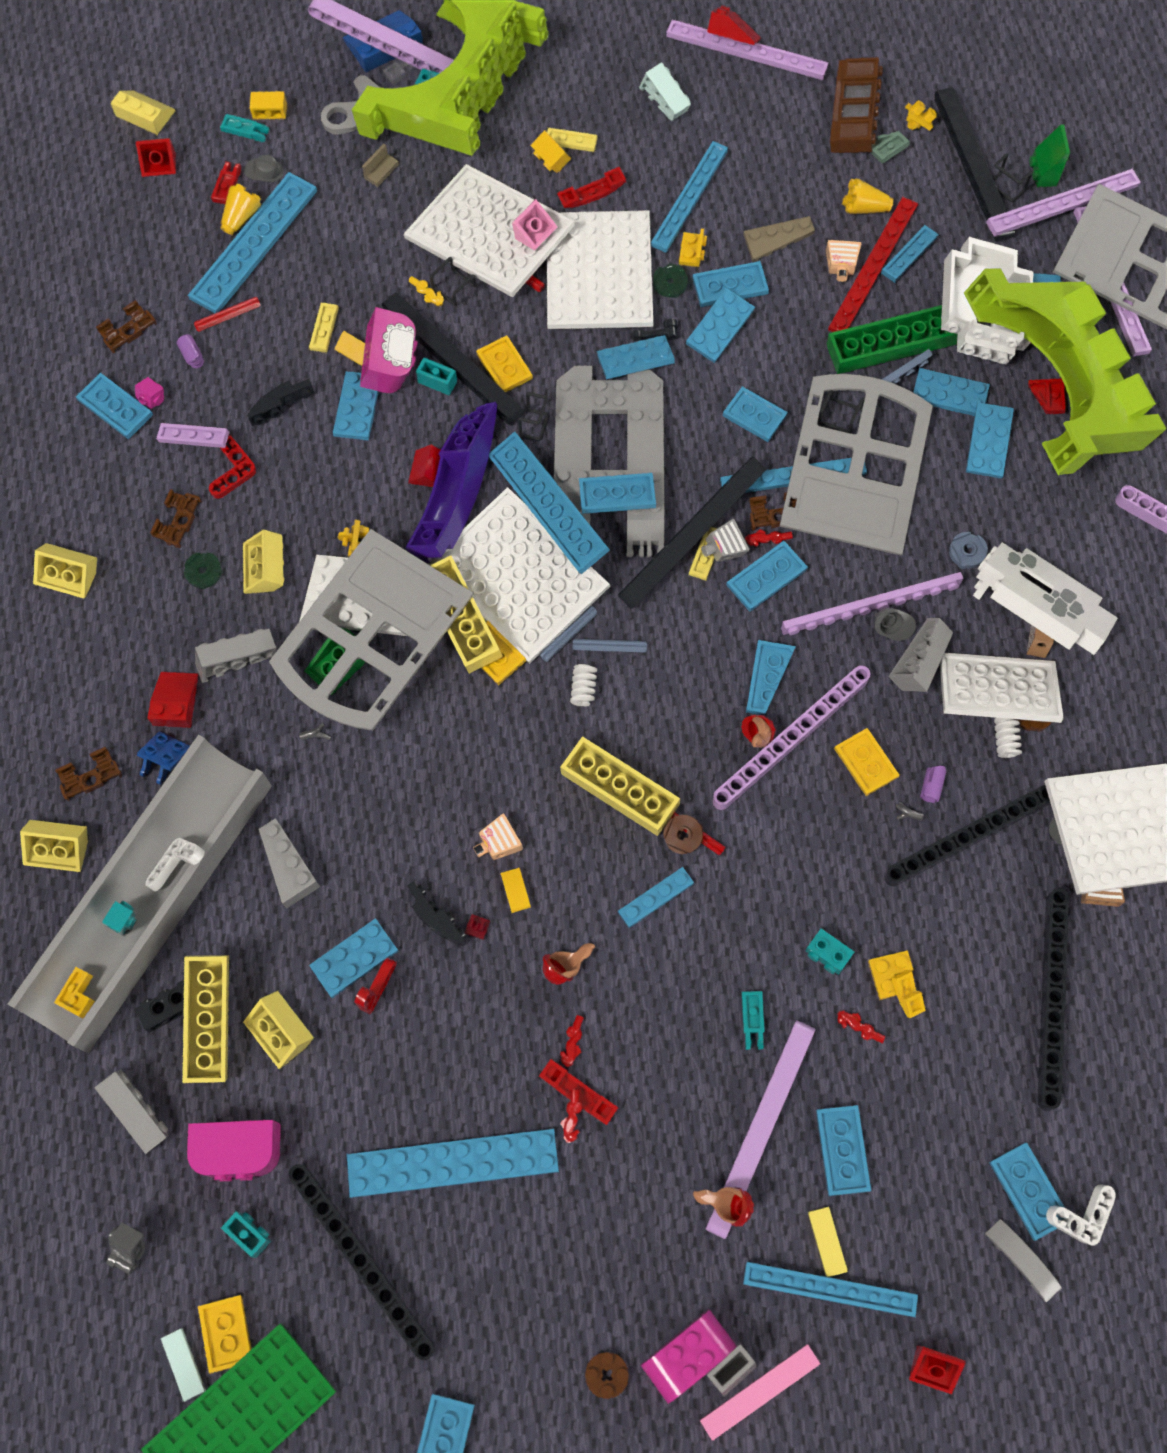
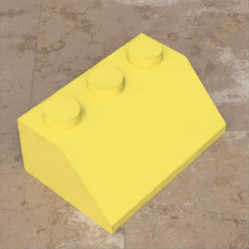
M119 91L111 102L117 117L157 135L175 112L174 108L136 91Z
M263 529L243 543V585L245 594L272 592L283 586L284 560L282 535Z
M46 543L35 550L33 584L85 598L96 575L97 557Z
M29 820L22 828L20 835L23 865L81 872L88 843L86 826Z
M278 991L261 998L243 1022L278 1069L302 1052L314 1038Z

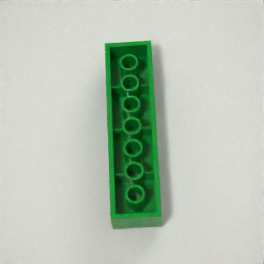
M942 305L829 333L826 346L837 374H842L921 354L928 349L933 351L957 345L958 334L941 330Z

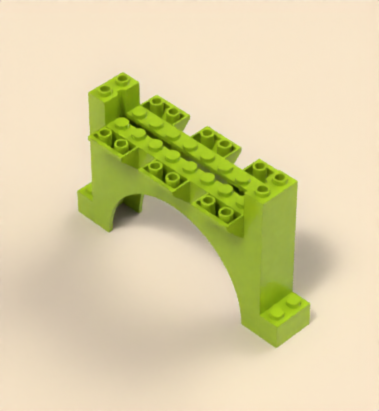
M444 0L443 5L437 12V16L456 25L465 35V41L458 56L441 73L413 86L391 89L368 85L352 108L359 135L377 140L384 128L472 156L480 146L477 132L480 129L481 123L478 112L482 109L485 113H489L490 109L494 107L497 98L503 92L502 74L504 73L507 77L511 78L512 74L517 70L520 61L525 58L526 51L524 50L523 42L541 47L548 38L546 17L542 8L514 0Z
M985 268L963 292L978 322L997 324L1018 334L1024 332V338L1035 345L1048 358L1062 378L1070 400V421L1063 423L1066 430L1061 436L1042 443L1058 475L1075 473L1094 455L1143 450L1166 430L1159 414L1144 415L1156 403L1140 374L1138 373L1123 379L1119 369L1131 358L1116 330L1113 328L1099 335L1094 326L1106 312L1090 284L1087 285L1086 282L1008 283L1001 268Z

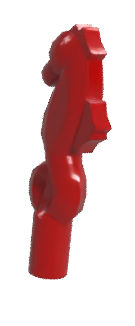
M759 529L756 533L748 534L745 537V541L750 546L758 547L759 543H768L772 540L774 544H779L782 540L792 539L793 536L791 531L784 533L774 531L766 534V532Z
M838 1012L837 1020L843 1028H846L848 1024L854 1031H861L863 1039H874L880 1043L884 1042L886 1036L876 1032L870 1024H862L858 1013Z
M576 1015L573 1026L567 1029V1036L570 1039L566 1042V1054L564 1051L560 1052L562 1057L560 1059L561 1063L568 1068L573 1065V1061L581 1053L579 1045L576 1046V1043L582 1037L580 1028L584 1017Z
M571 1089V1101L566 1107L569 1117H565L561 1122L562 1128H564L563 1138L566 1143L575 1141L580 1133L579 1130L574 1131L578 1122L576 1114L582 1111V1105L579 1102V1089Z

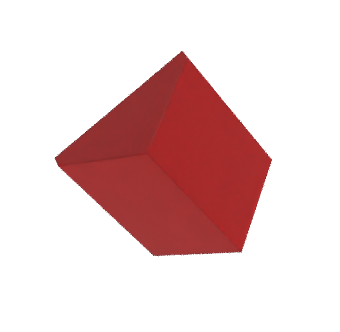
M170 138L135 141L142 177L176 174V153Z
M431 444L415 451L408 481L409 484L434 486L440 461L439 452L441 450Z
M917 1345L909 1380L952 1394L965 1366V1361Z

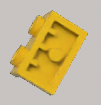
M701 229L700 234L683 232L679 265L699 267L700 261H704L705 250H702V246H706L707 236L704 235V229Z

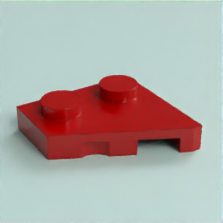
M1062 378L1028 380L1030 390L1046 414L1065 413V389Z

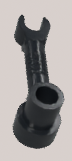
M665 320L663 322L664 329L651 331L634 330L632 335L633 341H641L645 338L663 335L667 336L668 340H676L678 338L677 320Z

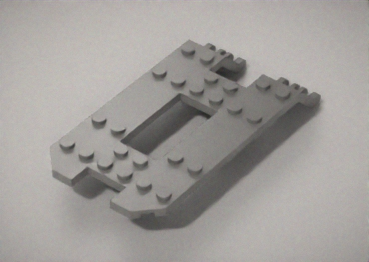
M574 366L556 380L554 480L582 514L579 478L653 473L656 508L627 510V557L633 556V545H640L639 557H644V545H647V557H652L651 545H658L657 553L664 547L663 380L650 369L627 374V380H592V366ZM592 414H627V470H591ZM590 513L582 514L590 524Z

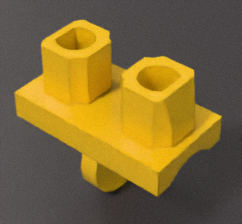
M919 100L913 105L908 103L905 106L908 110V117L906 118L908 122L907 127L910 130L920 128L921 126L929 131L933 128L932 121L937 117L935 110L929 108L924 113L925 105Z
M360 520L354 521L351 533H349V528H344V532L338 533V539L342 541V546H348L349 542L347 557H350L359 545L358 538H364L369 532L368 527L360 525Z

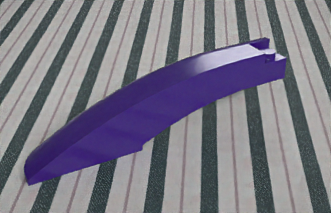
M496 402L476 408V411L463 416L456 423L439 452L440 461L427 507L405 547L410 554L423 562L431 563L433 558L443 557L446 549H453L469 518L489 457L496 419Z

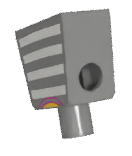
M734 519L710 533L706 538L707 545L701 547L705 557L713 554L717 562L742 557L749 551Z

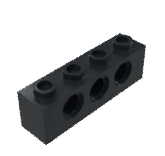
M184 980L178 982L177 986L171 990L165 989L159 992L156 998L142 1001L139 1004L140 1006L135 1008L144 1030L151 1033L184 1015ZM178 995H182V1001L179 1004H175V998ZM159 1005H164L163 1012L157 1014V1007Z

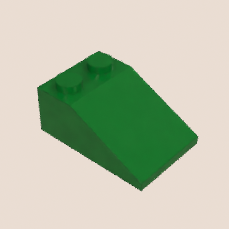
M1064 124L1057 127L1039 144L1030 157L1029 164L1030 167H1033L1032 179L1036 182V187L1057 186L1070 155Z
M341 628L349 634H351L352 636H355L349 629ZM328 638L307 666L305 672L320 685L344 654L345 648ZM357 659L331 695L357 672L365 661Z

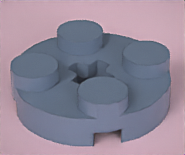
M962 532L956 535L949 546V555L952 561L961 569L978 567L986 557L988 548L985 540L979 535L971 534L972 532ZM965 547L972 549L970 554L964 551Z

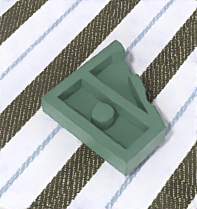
M899 131L888 135H879L878 139H876V144L872 145V152L870 153L883 164L907 148L909 140Z

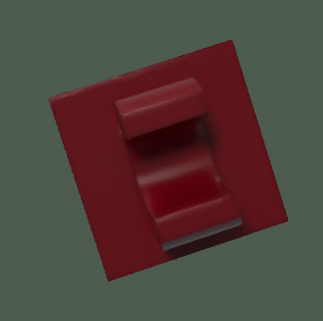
M471 914L464 933L484 940L491 921Z

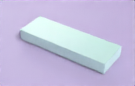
M183 1328L161 1338L183 1401H187L205 1392V1387Z

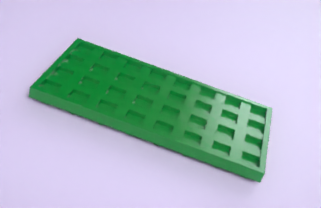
M280 1323L141 1450L143 1453H271L336 1393V1390L283 1324Z

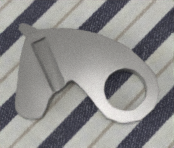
M365 75L358 76L354 80V85L359 92V98L368 85L381 88ZM357 101L333 102L325 106L321 112V122L325 130L332 134H345L357 130L352 113V108ZM337 112L347 115V119L341 124H332L328 121L329 117Z

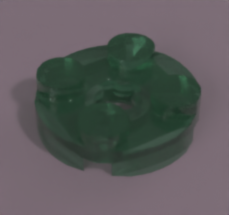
M667 264L663 268L662 266L659 267L653 276L654 290L664 297H679L688 285V276L685 274V270L676 264ZM672 278L673 283H668V281H666Z
M195 553L186 560L184 565L185 578L192 586L199 589H206L214 585L222 575L221 564L212 553ZM207 567L205 573H200L199 568Z

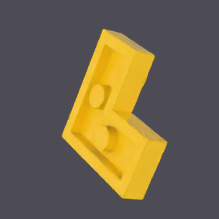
M908 950L868 960L879 1000L897 996L891 977L906 970L913 971Z
M75 967L54 1003L84 1019L95 1002L83 995L93 975Z

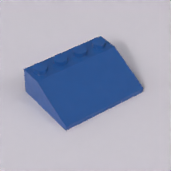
M400 10L375 21L423 45L420 29L410 17ZM349 34L343 37L344 42L366 73L396 58Z

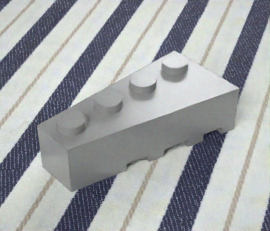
M927 618L888 677L902 691L927 692L953 632L940 618Z
M258 629L250 634H239L234 638H223L214 643L200 644L198 647H195V665L201 682L204 683L208 681L207 677L213 675L220 677L229 669L236 671L242 669L248 662L252 665L273 657L276 653V646L270 629Z
M276 818L259 829L281 902L287 909L320 886Z
M121 1069L115 1071L95 1087L145 1154L168 1136L166 1133L168 1129L162 1121L158 1122L152 1107L149 1104H145L141 1093L133 1087L130 1079Z

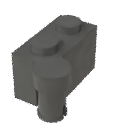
M121 1222L119 1227H115L108 1237L111 1254L106 1264L113 1268L117 1267L130 1275L137 1265L136 1261H139L146 1250L144 1235Z

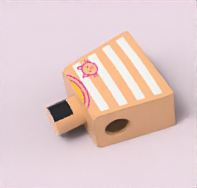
M828 240L826 248L828 269L830 274H837L838 281L844 282L847 280V275H854L861 242Z
M504 813L479 832L482 843L473 847L478 858L489 852L493 860L523 850L519 838Z

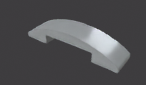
M1001 1219L985 1233L1000 1251L1002 1250L1026 1277L1033 1289L1045 1302L1062 1288L1035 1253Z

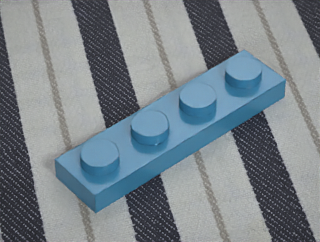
M924 225L882 269L881 274L895 283L938 238V234Z
M682 867L618 910V913L626 925L631 928L694 885V882Z

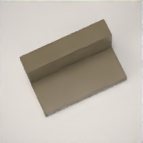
M385 144L362 166L364 178L377 187L399 165L398 160L388 155Z

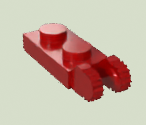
M225 162L211 196L212 202L226 204L229 188L236 186L241 172V164L236 163L233 172H230L231 162Z

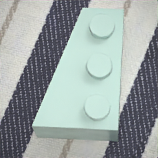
M662 62L645 73L639 88L641 90L645 89L650 94L649 98L651 101L655 99L660 104L658 108L671 121L688 110L691 105L688 96L681 91L678 82L674 81L669 69Z

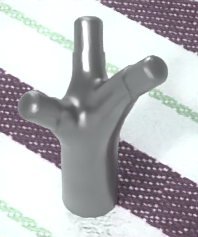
M323 723L312 730L299 733L300 740L312 737L330 740L331 737L320 732L322 727H324Z
M902 802L896 805V808L903 812V814L897 816L898 820L910 817L922 821L923 813L907 808Z

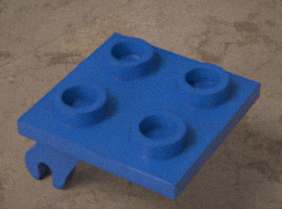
M159 731L137 752V756L143 758L140 776L145 777V773L148 774L151 763L154 762L160 765L156 783L161 785L162 781H165L168 771H171L179 763L190 745Z

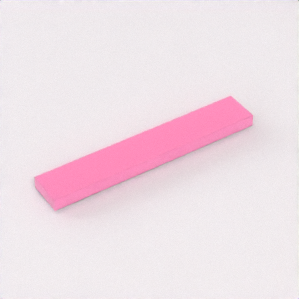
M807 1344L700 1419V1422L713 1441L820 1365V1362Z

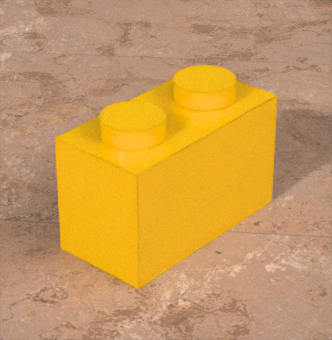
M251 92L250 112L253 119H286L287 101L284 92Z
M545 130L531 144V147L535 150L533 154L539 160L543 159L545 161L543 165L549 171L553 169L558 173L571 159Z

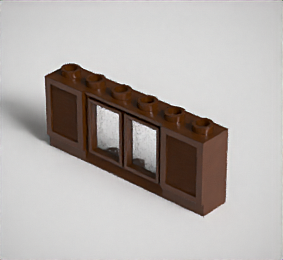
M879 57L839 60L830 135L831 153L872 152V145L876 144V134H874V131H877V120H875V117L879 115V106H877V103H880V92L878 90H881V79H879V76L883 75V65H880Z

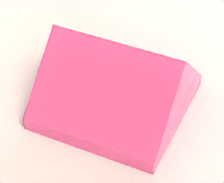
M537 199L512 222L515 239L532 250H536L557 228V225Z

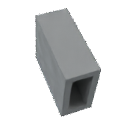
M740 1344L707 1376L722 1396L725 1397L756 1368V1363Z

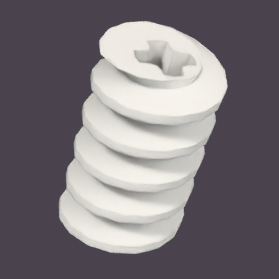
M578 664L574 666L575 669L573 670L574 676L572 681L574 683L572 684L573 690L571 691L572 698L570 702L576 706H589V701L595 700V697L590 695L594 694L595 690L590 687L596 686V683L591 681L596 679V675L591 673H596L597 668Z
M995 718V731L997 732L995 737L997 738L996 745L998 746L997 756L1011 758L1022 754L1021 750H1016V748L1021 747V743L1015 742L1021 739V736L1015 735V733L1020 732V729L1014 728V726L1020 724L1019 721L1008 718Z

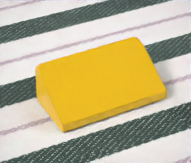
M343 331L335 346V350L362 366L365 343Z

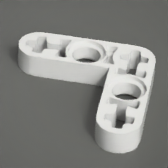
M181 838L175 839L147 878L145 885L153 891H158L180 860L196 865L203 858L205 851L194 843Z
M1097 1185L1092 1193L1084 1218L1063 1207L1051 1206L1046 1214L1047 1220L1051 1225L1080 1242L1096 1245L1101 1239L1115 1201V1191L1111 1186ZM1098 1209L1100 1217L1098 1220H1095L1094 1212ZM1056 1214L1064 1218V1220H1058ZM1076 1220L1077 1227L1072 1231L1071 1222ZM1084 1230L1089 1231V1233L1091 1234V1237H1090L1089 1235L1083 1233Z

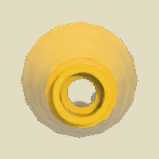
M858 178L850 179L848 194L844 196L842 205L846 206V213H885L891 210L893 198Z
M240 184L229 188L221 220L222 225L220 228L230 235L237 232L261 206V198L256 194H249L245 191L246 188Z

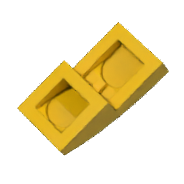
M520 868L502 872L501 877L511 912L514 913L531 908Z
M906 970L891 977L898 1000L908 1018L926 1011L922 992L916 990L912 971Z

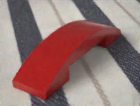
M617 167L605 172L604 178L576 190L572 186L558 192L557 195L564 208L579 207L611 194L626 182V178L621 168Z
M550 1059L539 1075L541 1079L569 1100H571V1089H579V1102L582 1105V1109L605 1125L608 1124L618 1109L617 1106L568 1073L566 1069Z

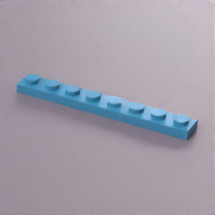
M714 141L711 143L651 241V247L667 253L728 152V147Z
M851 458L812 463L810 465L847 474ZM865 462L863 466L862 475H866L867 473ZM793 466L766 470L745 493L788 487ZM733 475L720 477L721 487Z
M746 1262L744 1285L910 1317L916 1316L917 1294Z

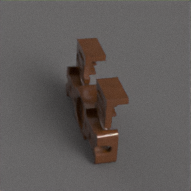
M136 300L123 308L127 316L130 315L132 318L119 329L114 330L112 328L113 324L109 318L96 326L97 331L104 338L105 345L112 353H115L114 350L127 342L129 344L141 336L142 331L152 324H157L148 310L144 311ZM129 329L135 330L131 335L126 334Z
M170 489L164 504L168 508L175 507L177 512L171 525L164 526L159 519H156L150 532L152 537L164 540L169 546L174 545L176 548H181L180 542L184 533L189 531L195 518L193 513L198 502L202 503L200 497L186 493L184 496L174 493ZM182 517L188 518L185 524H179L178 522Z
M784 492V495H783L784 501H785V499H786L787 492ZM766 495L751 497L749 500L751 508L750 522L753 531H755V528L771 526V528L780 527V522L776 521L774 516L777 514L782 515L783 508L765 509ZM791 498L789 507L795 508L796 499Z
M106 747L89 754L93 761L97 762V766L95 769L80 776L75 775L74 770L76 769L71 762L55 769L62 783L60 790L67 801H70L69 798L82 792L87 794L104 786V782L112 778L122 777L118 764L112 760ZM89 777H96V782L88 786L86 783Z

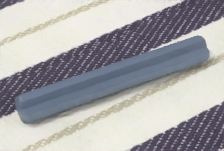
M589 606L540 653V657L545 662H548L597 615V610L593 606Z
M574 639L573 649L646 652L647 642Z

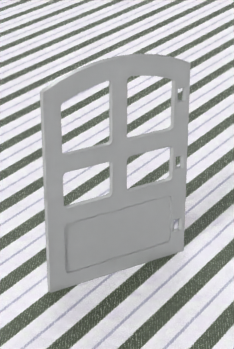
M1098 183L1053 273L1071 282H1086L1087 285H1091L1095 294L1167 329V314L1158 309L1167 289V258L1164 263H1161L1141 253L1139 250L1151 226L1167 232V217ZM1132 264H1136L1157 276L1145 302L1120 290ZM1076 274V275H1078V276L1084 278V280L1082 281V280H1080V279L1074 277V275ZM1123 299H1126V300L1132 302L1133 304L1130 305V304L1124 302Z
M829 374L813 377L780 527L902 556L933 405L903 387L873 377L851 374ZM852 390L865 393L857 434H849L817 425L825 391ZM813 396L819 398L818 406L812 405ZM879 396L897 402L916 414L910 447L871 439L870 433ZM813 441H821L852 449L853 454L849 472L845 474L810 465L808 461ZM802 447L808 448L806 456H800ZM870 453L905 462L906 467L902 486H894L863 478L862 471L866 454ZM791 498L796 499L795 508L789 507Z
M370 529L269 662L286 687L314 711L338 723L373 731L473 597L474 593ZM341 594L372 613V617L357 636H352L324 618L326 611ZM452 606L457 608L451 617L446 614ZM385 623L390 624L418 642L416 648L401 666L369 647V643ZM312 630L319 631L345 648L344 654L315 690L302 680L289 663L290 658ZM418 652L422 656L415 664L411 660ZM357 659H362L391 678L390 683L368 712L351 709L328 700L331 693ZM382 700H384L387 703L383 707V709L379 711L377 709V706Z

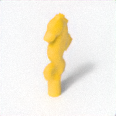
M413 276L409 278V283L416 287L418 293L426 294L424 296L426 303H433L436 306L443 305L444 297L440 291L437 292L436 296L431 288H427V281H419Z

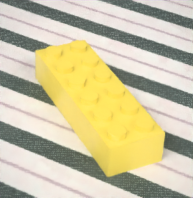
M451 555L430 565L468 589ZM472 597L447 630L469 674L503 657ZM452 606L446 614L451 617L457 608Z
M583 736L560 767L563 776L656 836H659L680 805L679 797Z
M229 955L185 957L183 1083L225 1082L227 1080Z

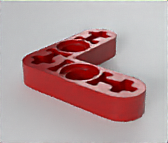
M228 436L227 443H230L232 449L229 450L227 446L220 449L234 467L209 485L211 495L217 499L224 497L252 478L256 473L254 463L231 436ZM239 453L242 455L241 459L233 460L235 454ZM248 467L250 468V471H247L244 468ZM231 476L237 477V481L234 483H229L228 479ZM218 487L221 491H215V488Z
M387 957L370 989L364 986L361 987L355 998V1004L360 1010L368 1014L373 1012L396 968L397 961Z

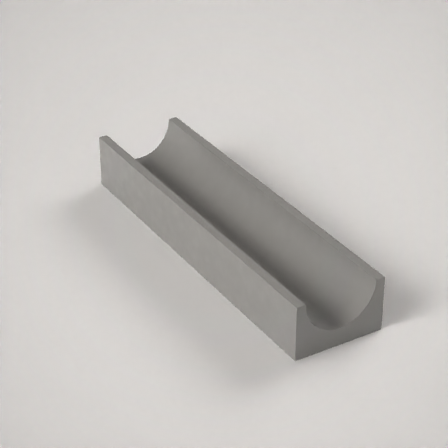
M198 734L13 995L8 1005L47 1027L68 1041L67 1043L89 1054L272 787L264 773L258 769L252 771L236 763ZM175 839H184L198 845L205 851L203 858L196 865L180 860L158 891H153L145 885L147 878ZM115 901L118 903L124 901L133 906V911L136 914L135 919L137 921L131 930L127 929L124 936L102 923ZM75 967L93 975L83 995L95 1002L84 1019L54 1003Z

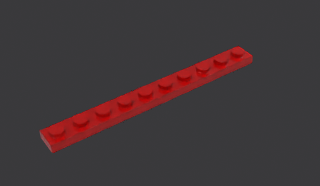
M902 197L832 320L828 331L836 332L848 329L851 326L914 214L918 203Z

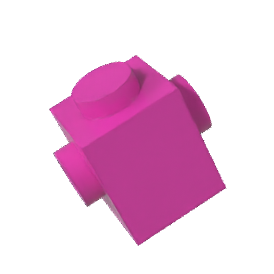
M147 377L135 385V396L142 405L153 409L164 401V389L160 384Z

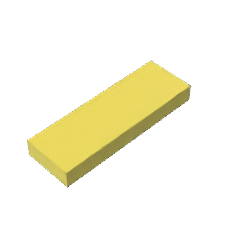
M548 128L547 133L560 147L595 151L597 135Z
M321 303L309 345L310 350L327 353L339 309L338 305Z
M711 527L703 535L689 571L690 576L707 580L715 558L713 554L705 557L701 547L707 545L706 538L716 528Z
M829 1207L808 1212L826 1277L848 1272Z

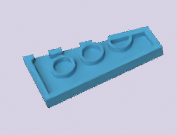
M758 640L746 713L765 716L796 646Z

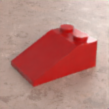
M721 6L711 12L707 33L755 45L761 40V37L734 11H730V7Z
M160 672L150 700L148 720L153 726L191 728L199 674Z

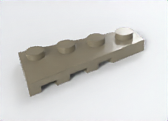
M809 216L746 230L743 235L752 262H756L763 256L766 257L778 249H783L793 242L796 243L813 235L815 230Z

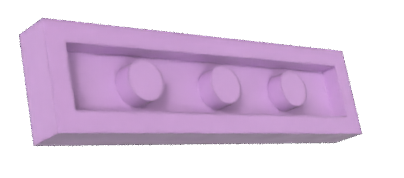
M161 423L156 439L161 443L225 448L229 431L227 428Z

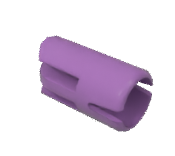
M188 334L181 336L177 340V345L185 361L193 368H200L203 366L204 360L194 338Z
M944 766L927 768L920 794L921 799L931 803L939 802L946 775V768Z

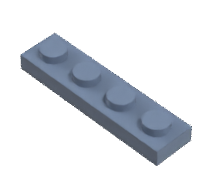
M930 349L926 350L882 380L893 384L901 380L899 376L903 374L908 376L915 371L913 367L918 365L920 368L929 362L927 358L933 354Z

